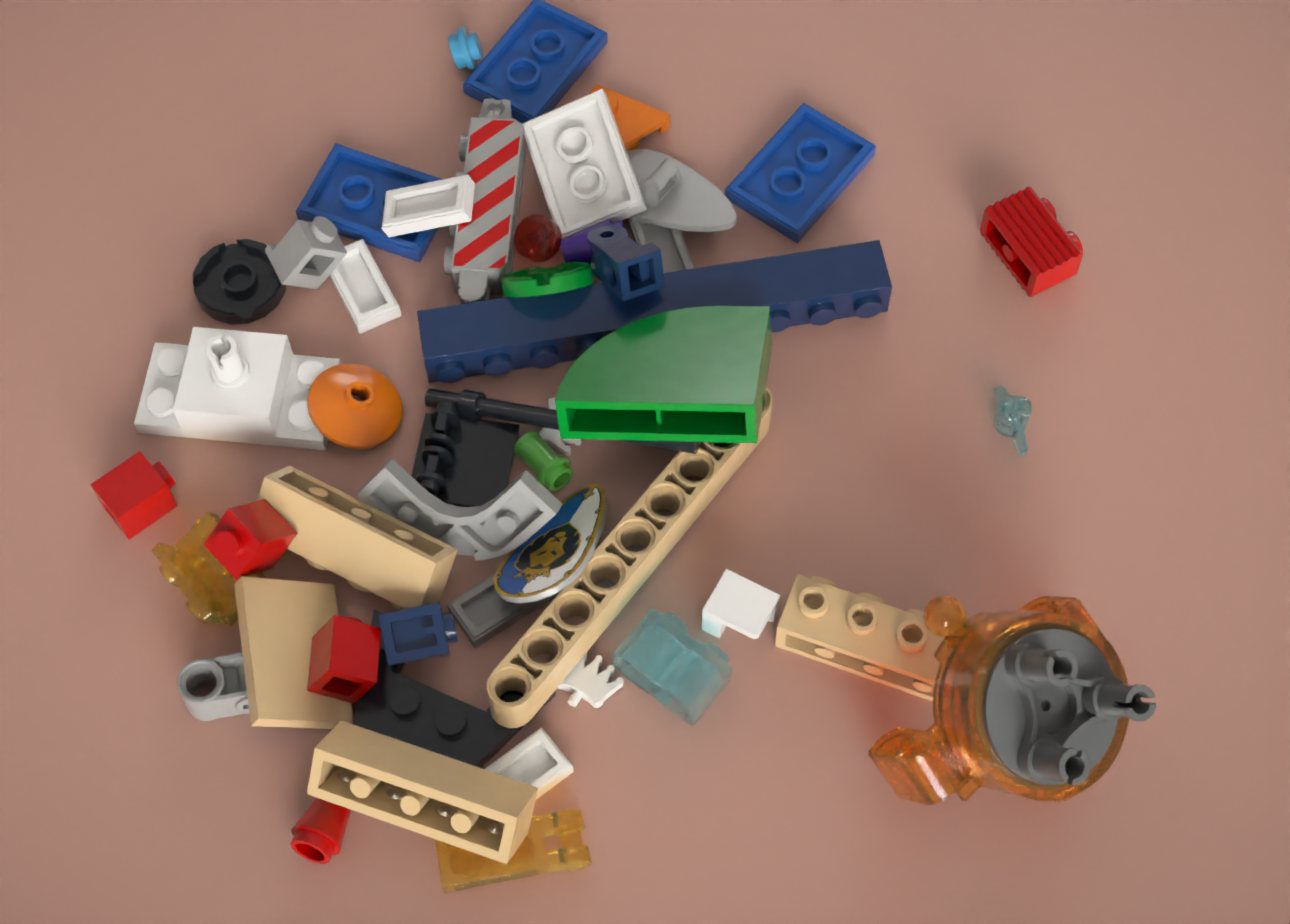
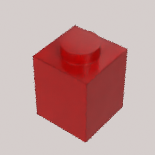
M141 451L90 484L102 507L128 540L177 507V503L170 491L176 485L175 481L160 461L151 465Z
M266 499L228 508L203 545L238 580L241 576L247 577L273 569L298 533Z
M333 615L312 637L307 691L353 704L357 702L377 683L381 628L362 623L361 620L352 616Z

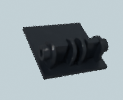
M439 402L437 408H434L431 413H425L411 476L429 493L444 503L461 507L481 506L497 497L508 487L515 454L514 446L517 443L520 425L463 418L456 412L457 407L454 404Z

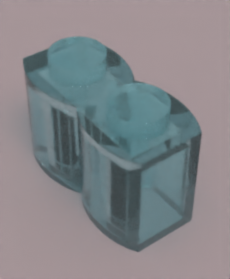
M651 608L613 652V666L625 678L641 690L652 695L674 715L689 725L694 726L730 682L732 667L728 664L729 658L717 645L708 641L702 644L688 635L689 629L687 625L673 613L665 612L663 615Z

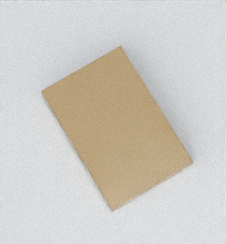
M241 576L234 584L251 726L333 729L341 720L353 724L351 703L307 691L312 637L333 615L339 616L335 585Z

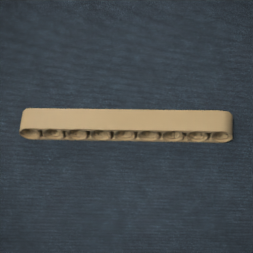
M768 387L765 389L757 443H727L731 446L719 447L714 445L718 442H700L699 450L696 454L679 451L594 551L584 571L573 583L561 590L494 669L487 680V695L492 718L499 725L506 728H518L524 726L535 716L766 436L770 429L773 396ZM698 476L702 480L690 481L685 479V477ZM660 510H669L674 512L675 514L670 516H660L656 514V512ZM634 544L641 545L646 549L639 552H631L626 547ZM602 580H610L616 583V585L610 588H600L595 584ZM572 616H579L586 620L577 626L564 622V620ZM541 653H549L555 657L551 662L545 664L532 660L533 657ZM508 691H518L524 695L515 702H505L500 699V696Z

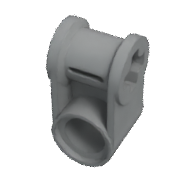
M242 651L236 654L209 659H197L189 662L180 671L177 687L187 711L194 718L201 721H212L219 718L249 714ZM204 684L216 685L214 691L207 696H193L195 690Z

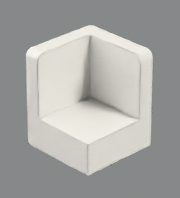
M726 569L702 610V630L720 638L726 626L752 639H757L767 622H774L779 612L781 595Z

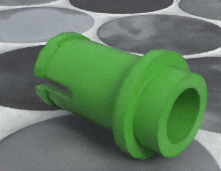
M536 431L526 433L515 444V454L538 476L537 481L545 488H549L551 491H558L571 480L573 471L570 468L571 463L569 459L565 456H558L541 439V436Z

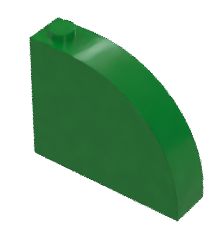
M701 306L667 311L632 322L601 338L577 358L559 386L555 405L561 439L757 443L772 351L770 306Z

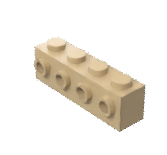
M290 465L264 477L257 501L266 499L294 528L298 534L287 549L306 558L309 565L320 570H330L347 579L348 583L357 590L373 592L390 601L391 605L398 611L440 602L458 549Z
M797 574L777 626L775 646L967 713V682L971 678L980 657L993 641L983 638L981 633L967 626L951 627L934 621L929 614L917 609L902 610L887 605L876 595L866 592L855 594L837 588L835 583L824 577L811 576L808 578Z
M342 720L314 748L307 789L308 795L505 864L509 862L529 832L538 787Z

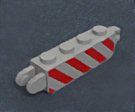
M484 99L479 117L470 118L468 135H461L459 156L460 161L465 163L464 170L456 171L455 177L468 174L475 183L472 219L470 222L449 225L450 236H455L454 246L446 247L444 272L447 275H452L454 291L458 293L461 304L490 300L491 295H502L501 279L505 274L513 272L526 148L523 145L524 128L516 119H512L511 101L507 99Z

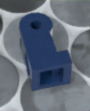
M617 225L597 227L588 233L587 242L593 251L591 259L593 273L622 301L665 287L661 249L651 242L640 246L628 237V232L625 228Z

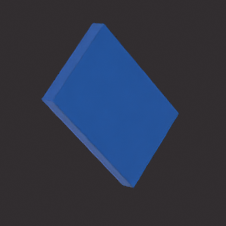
M533 0L463 83L464 93L482 103L484 99L491 98L495 100H510L512 118L525 123L552 111L608 43L607 32L543 0Z
M803 103L725 188V196L731 203L798 243L874 157L876 145Z
M335 143L295 212L298 220L312 222L317 216L325 217L336 226L338 234L356 241L363 239L367 245L420 263L439 228L388 237L381 229L386 191L442 179Z

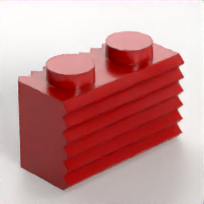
M1027 186L1024 190H1019L1008 198L1004 197L1000 202L996 201L993 206L989 205L984 210L980 227L981 236H984L986 242L990 243L991 249L995 250L996 255L1001 258L1002 263H1005L1012 276L1016 277L1017 283H1020L1022 289L1026 290L1027 296L1032 297L1077 274L1083 257L1081 241L1074 232H1066L1056 220V212L1051 202L1046 198L1040 199L1031 187Z

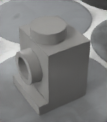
M322 216L315 217L312 222L297 220L278 245L269 244L265 248V252L282 285L318 289L347 254L336 226Z

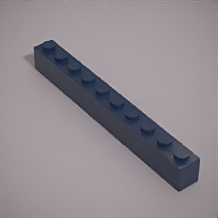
M880 240L667 272L664 273V288L626 301L618 298L603 283H596L583 288L548 295L505 297L417 311L428 382L454 383L465 377L484 374L499 376L508 373L510 370L529 367L543 369L552 367L557 363L574 361L601 338L623 326L652 315L683 308L701 306H770L772 332H780L791 326L810 323L813 325H825L836 319L855 316L870 318L881 312L888 311L892 284Z

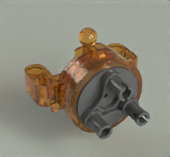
M940 595L928 602L924 608L923 616L926 628L934 635L944 638L934 654V657L940 664L933 690V717L935 723L926 731L907 727L891 730L871 746L868 756L899 798L924 805L940 803L955 792L962 801H967L981 786L993 791L1033 800L1067 801L1091 787L1108 771L1122 747L1129 719L1145 721L1155 711L1156 703L1143 702L1141 697L1154 698L1155 694L1146 685L1128 684L1125 670L1118 654L1079 598L1042 596L1025 604L1019 610L982 612L966 619V612L961 602L949 595Z

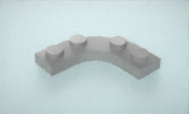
M390 459L356 494L362 502L458 549V555L475 556V561L496 558L516 549L551 520L562 506V503L527 470L497 497L481 506L462 508L447 504L429 493L393 459Z

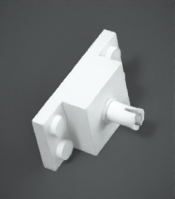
M193 327L189 345L154 343L134 425L137 432L141 434L326 450L328 438L321 434L313 424L308 413L307 398L310 387L316 377L326 369L340 365L341 361L337 358L293 355L287 335Z

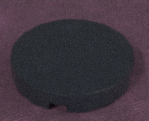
M250 239L236 240L237 244L225 246V243L211 248L200 258L193 272L194 293L201 309L211 318L230 325L249 324L266 317L279 305L286 291V285L281 284L265 252L267 245Z

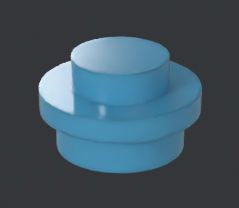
M465 26L457 29L456 34L449 35L448 37L453 60L458 69L468 67L470 71L475 70L478 66L477 59L483 58L479 37L476 32L470 34Z

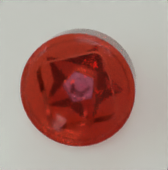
M533 214L527 216L519 223L515 230L514 245L519 254L533 262L539 263L551 259L561 246L562 234L559 226L544 215Z

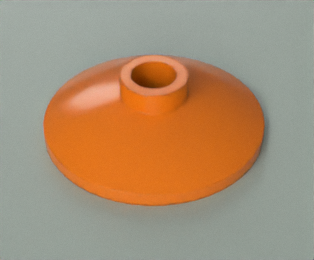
M340 364L326 369L312 383L307 398L308 413L315 427L330 441L347 448L367 449L383 444L394 435L402 419V401L395 386L383 374L364 365ZM352 395L360 396L365 401H358Z

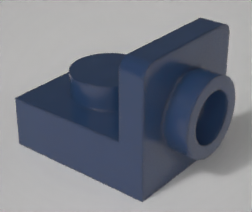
M439 602L378 615L388 666L436 656L451 655L449 644L458 642L453 613L443 614Z

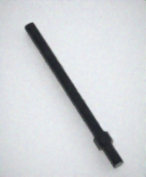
M429 388L425 394L426 407L437 408L439 402H450L457 407L456 412L463 418L478 421V419L481 420L483 417L559 430L557 412L553 409L486 398L483 392L466 389L461 393ZM618 440L696 454L700 446V442Z

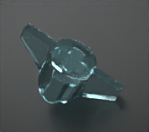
M1002 385L996 386L994 393L998 406L993 420L994 427L1003 436L1013 438L1019 456L1026 455L1028 448L1024 431L1032 410L1031 402L1023 396H1011Z

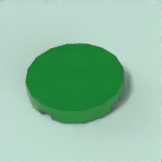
M565 262L556 265V267L540 268V266L507 273L501 279V287L504 297H531L583 288L593 284L595 278L592 265L588 262Z

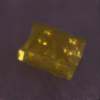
M206 512L174 546L158 542L152 549V552L162 564L159 567L161 574L171 584L179 587L188 599L186 607L195 618L203 623L212 622L232 626L238 620L234 587L238 580L203 545L221 519L218 514ZM263 572L247 576L255 578H266Z

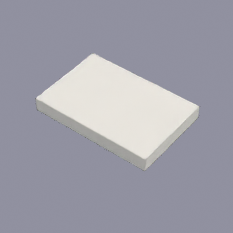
M603 89L521 124L524 128V136L560 241L610 219L612 223L647 210L608 97Z

